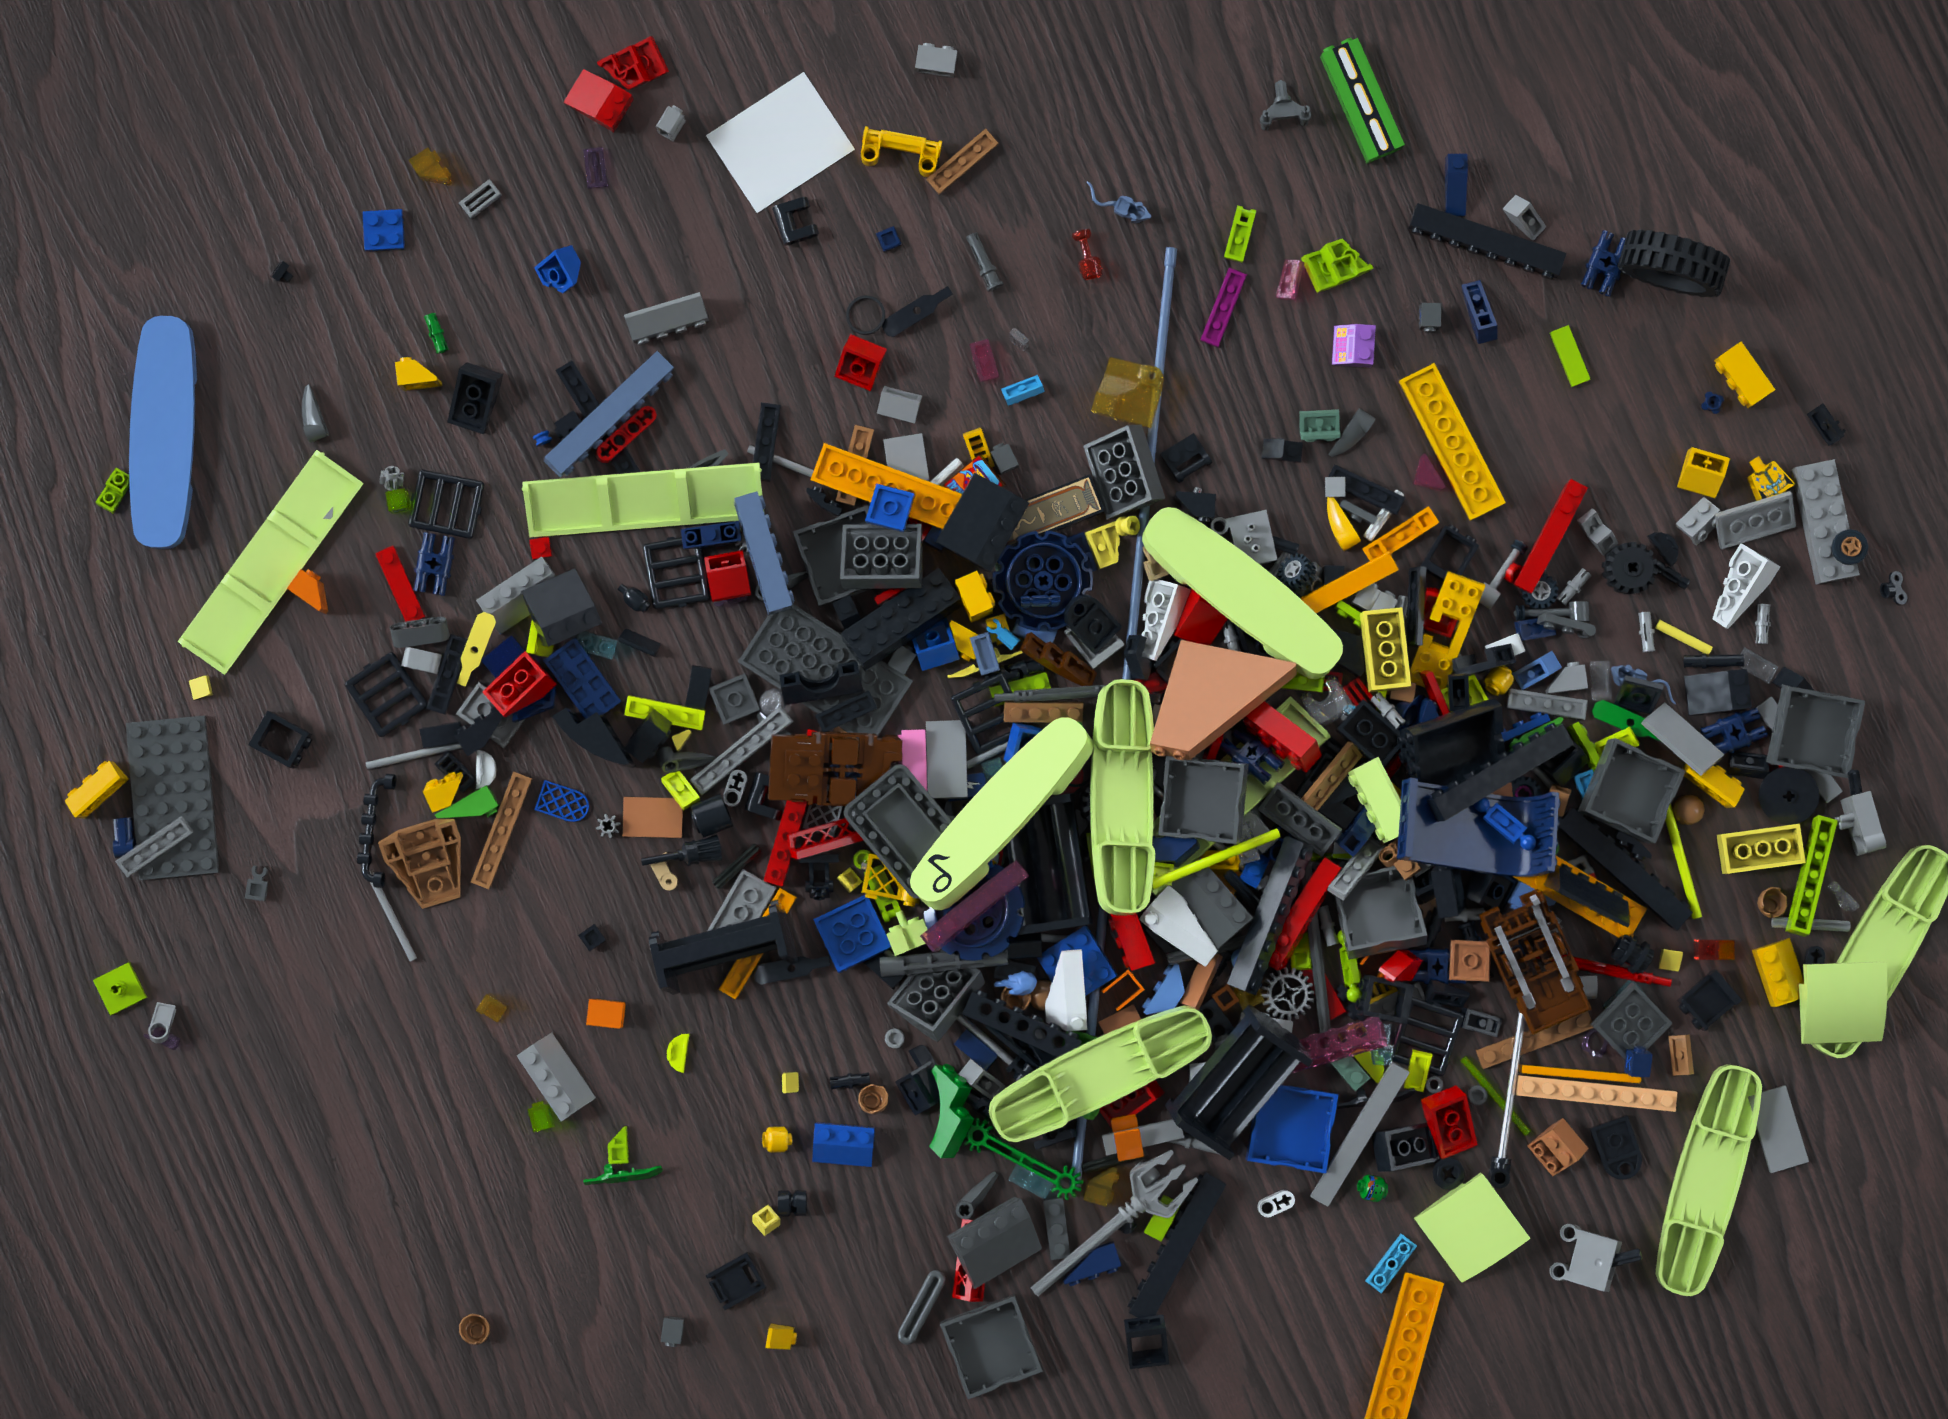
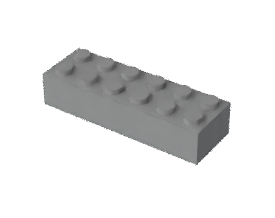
M1835 459L1793 468L1791 473L1795 483L1794 487L1815 584L1860 575L1857 564H1842L1836 560L1832 553L1831 547L1835 536L1844 530L1850 529Z

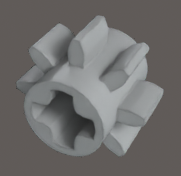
M389 466L385 471H381L380 484H384L387 490L394 491L399 486H403L404 473H400L398 467Z
M605 814L604 820L597 819L600 822V826L596 827V829L603 831L601 833L602 837L608 833L609 838H612L613 832L619 833L616 828L621 823L614 821L615 815L609 819L608 815ZM611 821V826L613 827V829H608L607 831H605L606 826L604 825V823H609Z

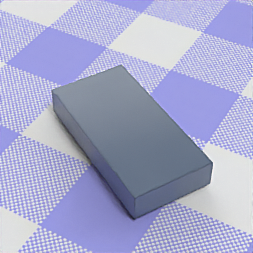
M989 632L970 637L981 676L999 671V664Z

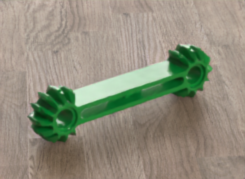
M980 1118L976 1119V1126L974 1122L972 1123L968 1134L965 1136L968 1140L964 1142L965 1146L969 1143L972 1144L969 1149L970 1151H973L975 1146H977V1152L980 1153L982 1150L981 1145L1055 1184L1056 1187L1051 1191L1054 1193L1059 1190L1058 1198H1061L1062 1194L1065 1193V1200H1068L1069 1192L1075 1198L1077 1195L1074 1189L1081 1192L1082 1188L1077 1186V1184H1083V1180L1076 1179L1081 1176V1173L1079 1172L1074 1175L1075 1167H1072L1070 1172H1068V1166L1065 1165L1063 1168L1064 1173L990 1134L989 1131L994 1127L991 1125L986 1128L987 1120H984L982 1125ZM976 1130L983 1132L984 1138L982 1141H977L974 1138ZM988 1139L1011 1150L1012 1154L1010 1155L989 1144ZM1035 1163L1056 1174L1057 1179L1034 1168L1033 1164ZM1063 1177L1071 1179V1187L1065 1188L1062 1186L1061 1180Z

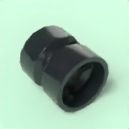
M779 1190L778 1216H790L791 1213H794L795 1216H807V1191L795 1190L794 1193H791L790 1190Z

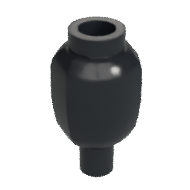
M624 584L619 586L618 590L623 594L625 603L634 611L645 613L650 608L651 604L648 602V597L643 592L634 587L627 588Z

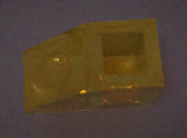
M427 147L409 159L421 180L444 185L452 184L449 179L452 175L446 166L443 168L438 162L441 159L435 150L431 152Z
M1112 1166L1088 1179L1083 1200L1107 1207V1203H1111L1114 1192L1111 1191L1113 1183L1117 1184L1120 1173L1117 1172V1167Z

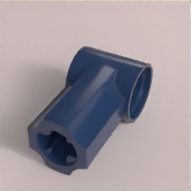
M132 818L113 819L115 834L113 853L115 858L122 857L136 847V841L133 838Z

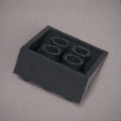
M575 568L521 591L543 646H552L602 624L596 607Z

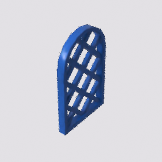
M544 780L535 810L563 819L564 821L576 822L582 820L587 815L589 802L586 796L576 789L573 790ZM548 783L557 787L550 789ZM546 785L549 791L543 793ZM561 788H564V789H567V790H570V791L564 794ZM559 789L562 795L555 798L552 792ZM574 792H576V793H578V794H580V795H582V796L579 797V798H577ZM550 793L553 800L546 803L543 796ZM572 793L575 800L568 803L565 796ZM563 797L566 804L559 807L556 800ZM542 798L544 804L539 806L540 800ZM584 798L586 805L581 807L578 800ZM555 802L557 809L550 811L548 804ZM576 802L579 808L572 811L570 804ZM546 806L548 812L540 810V808ZM567 806L570 813L563 815L561 809ZM559 810L561 816H558V815H555V814H552V813H554V812H556V811ZM581 811L583 816L576 819L574 813ZM572 815L574 820L567 819L566 817Z

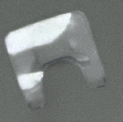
M1333 675L1326 679L1329 695L1325 700L1318 702L1308 691L1300 695L1312 721L1316 725L1325 727L1353 710V703L1339 680Z

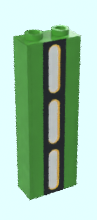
M1348 38L1342 41L1340 46L1334 47L1332 45L1325 48L1320 58L1363 157L1368 164L1403 149L1405 144L1359 39L1352 40V38Z

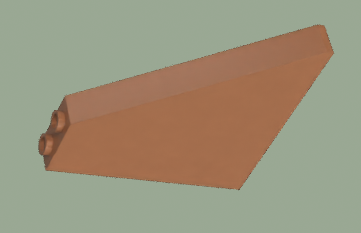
M1181 640L1150 741L1151 752L1158 756H1172L1177 760H1191L1297 675V664L1295 662Z

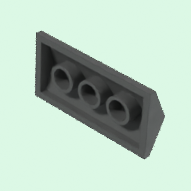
M1277 782L1258 809L1299 841L1313 846V851L1321 857L1342 831L1340 827L1279 782Z

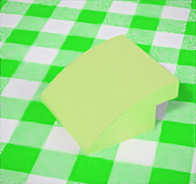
M1887 962L1803 964L1804 984H1799L1802 1044L1882 1041L1887 1009Z
M1482 1173L1476 1175L1466 1184L1461 1183L1414 1217L1415 1221L1461 1282L1487 1269L1530 1239Z

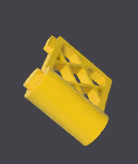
M869 854L861 892L865 893L866 898L877 900V896L900 900L904 901L903 905L915 907V904H920V898L911 897L885 865L883 869L875 873L871 867L872 860L880 859L875 854ZM886 869L892 879L883 885L877 875ZM875 877L881 887L875 891L868 890V881ZM894 881L898 886L897 895L889 894L885 886Z

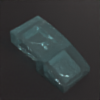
M1016 1164L1008 1179L1043 1199H1046L1053 1186L1052 1182Z

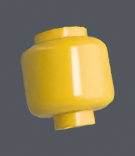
M1506 666L1491 669L1484 680L1486 690L1496 696L1505 694L1514 682L1511 674L1512 671Z
M769 1127L762 1135L763 1147L770 1153L785 1152L788 1146L792 1145V1134L788 1133L785 1127Z

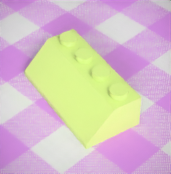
M1379 757L1348 772V779L1358 792V800L1362 805H1365L1368 811L1366 812L1367 817L1376 827L1377 837L1383 843H1386L1398 837L1401 800Z

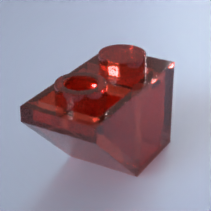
M1694 939V959L1735 960V940Z

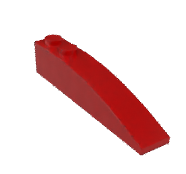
M1570 479L1565 484L1514 583L1515 586L1530 594L1533 592L1588 487L1573 479Z
M1324 857L1286 918L1283 931L1278 938L1275 951L1268 964L1277 971L1286 967L1326 897L1328 886L1342 869V867L1328 858Z

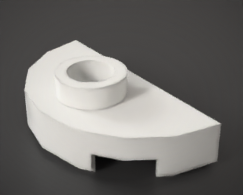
M477 750L476 789H480L493 782L496 777L497 767L495 760L490 754Z

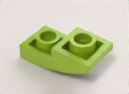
M115 468L105 483L106 487L96 500L98 506L113 514L130 486L129 474L118 468Z
M1163 1195L1160 1201L1168 1205L1173 1199ZM1179 1208L1170 1218L1153 1214L1144 1229V1233L1162 1241Z

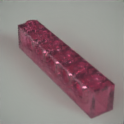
M1369 1017L1365 1021L1349 1023L1341 1028H1331L1327 1032L1315 1033L1306 1038L1299 1039L1306 1050L1310 1049L1308 1053L1313 1062L1309 1067L1300 1062L1291 1074L1388 1046L1384 1024L1379 1017ZM1345 1038H1348L1346 1042L1342 1043Z

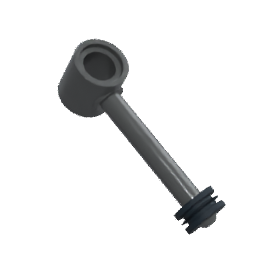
M1588 601L1569 602V608L1525 609L1524 605L1521 607L1516 605L1514 611L1516 621L1519 619L1524 621L1525 617H1538L1548 613L1556 616H1569V619L1580 622H1590Z

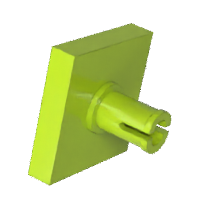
M130 962L93 980L110 1016L148 998Z

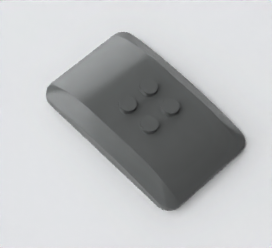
M897 764L847 804L844 808V816L907 893L917 899L919 897L911 888V875L925 854L952 821L905 765Z

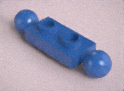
M1484 797L1474 803L1477 811L1487 813L1483 819L1511 843L1515 844L1519 840L1524 850L1530 851L1535 848L1536 839L1532 835L1524 834L1527 827L1497 802L1491 807L1490 801Z

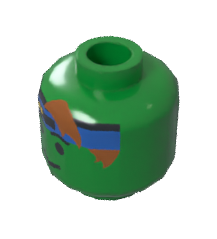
M1368 1174L1358 1181L1357 1191L1363 1200L1380 1202L1387 1196L1388 1184L1385 1183L1382 1177Z

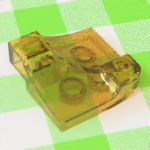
M1110 357L1098 391H1096L1091 411L1115 420L1135 425L1142 424L1143 427L1152 428L1163 387V373L1154 366L1141 365ZM1151 373L1156 374L1154 379L1149 378Z

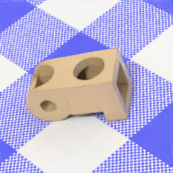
M667 862L650 864L663 889L670 891L677 887L678 877L671 872Z

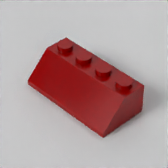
M1137 913L1127 916L1110 914L1111 919H1108L1111 930H1116L1118 937L1115 938L1118 948L1124 951L1125 956L1122 959L1125 967H1130V970L1133 971L1154 964L1155 961Z

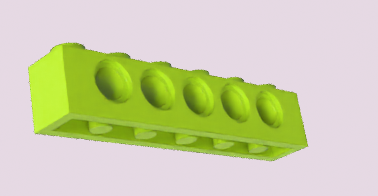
M1817 815L1812 820L1804 853L1806 863L1801 865L1785 932L1803 937L1810 935L1838 820Z

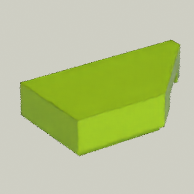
M1308 932L1304 934V937L1300 940L1291 956V969L1295 968L1296 971L1312 969Z
M624 1126L608 1144L609 1164L629 1163L627 1126Z

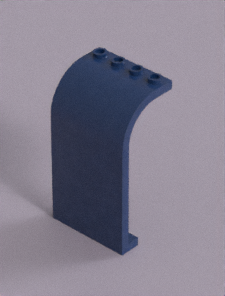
M1408 778L1402 781L1397 849L1398 860L1500 876L1530 877L1555 872L1557 866L1556 849L1558 847L1557 829L1559 827L1558 810L1561 804L1558 792H1549L1534 797H1510L1495 794L1486 796L1490 801L1491 807L1497 802L1527 827L1525 835H1532L1536 839L1535 848L1527 851L1521 847L1519 840L1515 844L1511 843L1483 819L1487 813L1477 811L1474 804L1446 821L1437 822L1426 800L1432 798L1431 794L1439 789L1443 791L1448 787L1418 782L1416 778Z

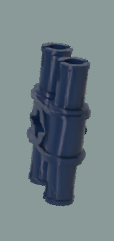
M1603 230L1597 246L1592 248V255L1586 264L1587 271L1580 285L1585 288L1589 280L1587 289H1593L1597 275L1603 274L1605 279L1599 293L1603 295L1606 291L1605 296L1611 297L1616 281L1621 279L1622 271L1618 268V262L1626 238H1620L1616 252L1610 253L1608 248L1614 234L1610 232L1607 239H1605L1608 231ZM1605 260H1609L1608 267H1604Z
M423 532L422 546L417 551L418 560L416 569H414L416 579L413 591L419 592L420 588L421 592L426 593L428 575L433 574L436 579L432 594L445 596L447 579L451 577L450 571L452 560H454L452 552L455 538L443 536L441 552L434 554L433 546L436 534L430 533L429 536L427 532ZM434 559H436V562L442 566H435L433 569L427 563L434 562Z
M1756 707L1743 713L1735 712L1726 718H1719L1712 725L1700 728L1701 733L1709 731V733L1703 735L1706 739L1719 734L1723 735V741L1714 745L1723 754L1727 752L1732 754L1741 748L1750 747L1755 741L1768 737L1767 732L1759 734L1766 731L1764 726L1748 732L1744 728L1745 724L1761 719L1760 714L1751 716L1759 712ZM1733 730L1738 731L1735 736L1730 735Z
M1238 726L1233 731L1232 736L1244 744L1242 748H1237L1227 738L1224 739L1225 743L1222 741L1219 749L1231 757L1232 762L1249 764L1248 775H1253L1263 785L1266 784L1265 781L1268 782L1272 775L1259 766L1261 762H1266L1276 772L1282 769L1285 764L1284 761L1272 753L1271 747H1267L1257 736L1250 735L1241 726Z
M1429 947L1425 948V950L1407 949L1426 964L1424 970H1417L1412 981L1424 982L1426 985L1431 979L1445 984H1466L1465 980H1449V969H1447L1450 963L1449 949H1430ZM1436 961H1438V964L1441 965V968H1439L1437 972H1435V969L1432 968V965H1435Z

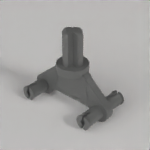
M1279 80L1275 82L1276 98L1274 103L1267 110H1264L1260 117L1262 130L1265 131V128L1268 130L1273 120L1299 118L1302 126H1304V123L1305 126L1308 125V121L1311 119L1310 107L1307 105L1306 108L1305 105L1302 107L1288 96L1285 81Z

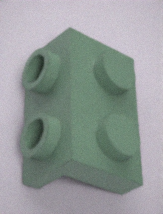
M1339 409L1299 411L1301 440L1314 442L1316 439L1334 441L1336 438H1341Z

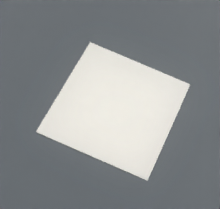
M804 72L706 135L756 213L855 150Z

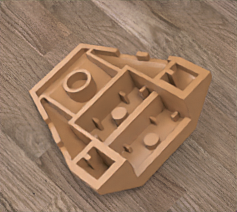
M433 819L400 829L378 842L385 863L391 867L397 878L403 882L422 909L460 898L461 836L455 819Z

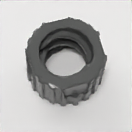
M1429 1076L1425 1084L1427 1091L1430 1093L1440 1092L1443 1087L1441 1078ZM1432 1080H1436L1438 1082V1087L1436 1089H1432L1430 1087V1082Z

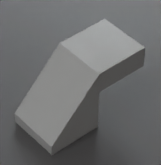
M1593 508L1577 520L1583 533L1603 556L1619 544L1613 532L1602 523L1599 515Z

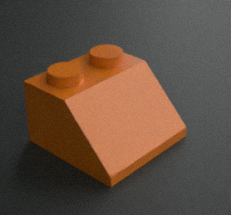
M300 569L287 589L318 611L327 614L328 607L324 584L319 581L321 577L309 569L307 571Z

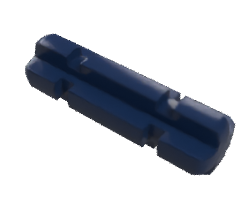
M1048 595L1022 596L1020 603L1021 607H1029L1030 605L1032 607L1058 606L1060 599L1059 595H1051L1050 597Z

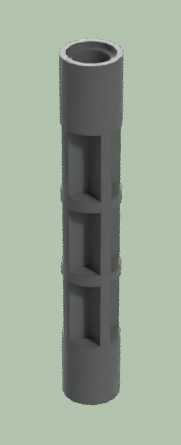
M1007 949L995 957H990L988 953H985L983 960L976 961L961 959L958 951L953 955L943 951L880 957L881 977L1008 965Z

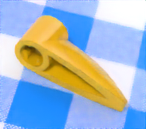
M1327 497V512L1331 529L1341 549L1346 551L1361 542L1335 498Z

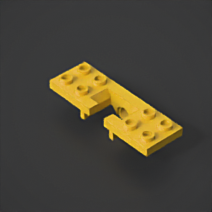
M1449 571L1447 572L1436 603L1432 608L1430 619L1440 622L1441 616L1445 615L1459 620L1457 629L1449 647L1433 642V636L1423 633V645L1418 646L1409 669L1412 683L1425 687L1419 673L1428 670L1434 673L1440 690L1446 688L1448 675L1453 670L1452 659L1457 658L1485 589V584Z

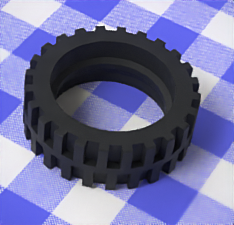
M1632 230L1627 233L1618 268L1631 278L1638 279L1655 287L1664 288L1668 291L1685 293L1691 296L1717 297L1721 295L1731 260L1723 252L1715 250L1711 246H1706L1704 243L1692 241L1689 238H1682L1678 235L1666 234L1665 232H1654L1653 230Z

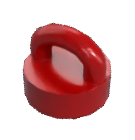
M1516 563L1511 564L1503 579L1514 584L1522 566Z

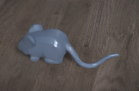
M1087 181L1095 204L1103 207L1114 206L1115 214L1131 219V223H1140L1152 217L1147 208L1142 206V202H1134L1132 198L1127 196H1120L1117 201L1104 203L1097 201L1093 186Z
M1630 665L1613 666L1611 668L1613 681L1618 686L1621 685L1625 675L1643 680L1647 679V674L1640 669L1634 670ZM1661 679L1651 681L1655 683H1663L1667 687L1668 695L1671 702L1673 704H1676V702L1672 698L1670 686L1666 681Z

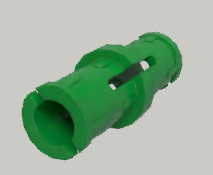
M436 313L424 316L430 332L428 335L429 338H432L436 353L441 354L448 351L449 349L443 335L444 330L439 325Z

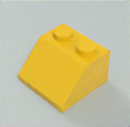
M411 357L400 358L399 362H395L397 385L403 391L443 386L442 382L416 360H412Z

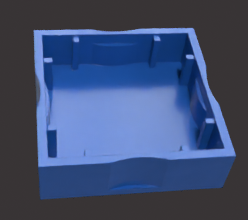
M1281 1084L1252 1119L1246 1160L1326 1173L1331 1146L1330 1133L1335 1120L1338 1094Z

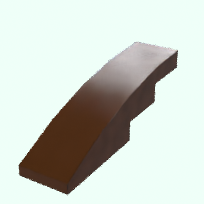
M1032 632L1026 634L1020 648L1022 652L1071 682L1080 686L1093 685L1097 672L1072 652H1063L1051 641L1045 643Z

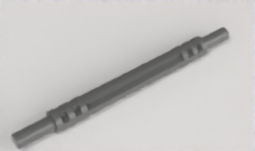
M1106 685L1017 690L1014 693L994 694L995 702L1014 701L1016 703L1098 697L1099 692Z

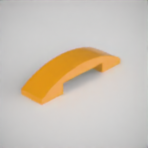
M1428 506L1362 548L1369 561L1387 552L1392 554L1437 525L1439 521Z

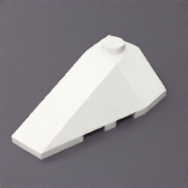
M1740 543L1730 560L1729 567L1731 568L1728 578L1724 579V591L1718 599L1713 620L1727 629L1766 589L1780 568L1776 563Z
M1159 579L1149 581L1144 596L1146 613L1143 614L1145 631L1142 632V636L1147 639L1142 657L1157 661L1178 625L1191 589Z
M1168 885L1149 905L1139 920L1153 932L1206 967L1218 950L1206 931H1203L1199 925L1195 914H1192L1184 897Z
M1082 949L1061 951L1053 983H1051L1050 992L1045 1002L1046 1023L1050 1024L1052 1022L1057 1024L1065 1031L1087 1030Z

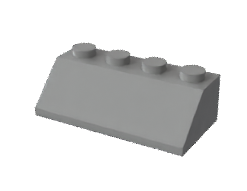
M700 292L624 315L632 341L634 343L638 342V345L648 343L650 338H665L670 332H685L687 327L690 326L695 328L706 325L705 322L709 321Z
M540 557L476 601L483 612L494 616L496 620L495 628L501 635L530 615L521 591L556 575L546 560Z
M553 1033L545 1036L517 1055L560 1121L565 1120L596 1098Z

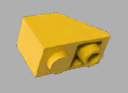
M452 772L447 774L444 779H433L426 783L423 794L432 813L451 806L463 777L462 772L457 774Z

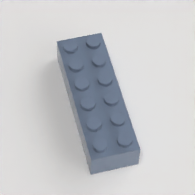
M756 491L734 498V506L768 616L791 609L795 600L792 590L788 591L786 586L789 582L786 571L782 572L780 567L783 561L780 552L776 553L775 547H777L774 533L770 534L769 531L771 521L769 515H765L763 511L765 509L763 496H759Z

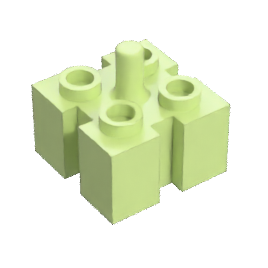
M903 910L896 912L900 924L889 928L890 933L886 934L895 956L933 941L924 919L920 920L919 917H915L907 921Z

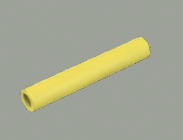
M1659 620L1655 627L1657 630L1700 652L1706 653V655H1709L1713 648L1662 620Z

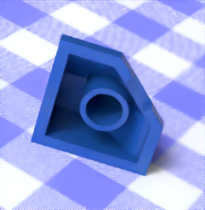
M570 245L554 250L534 269L543 285L547 287L552 286L557 288V291L565 293L577 283L581 261L573 246Z

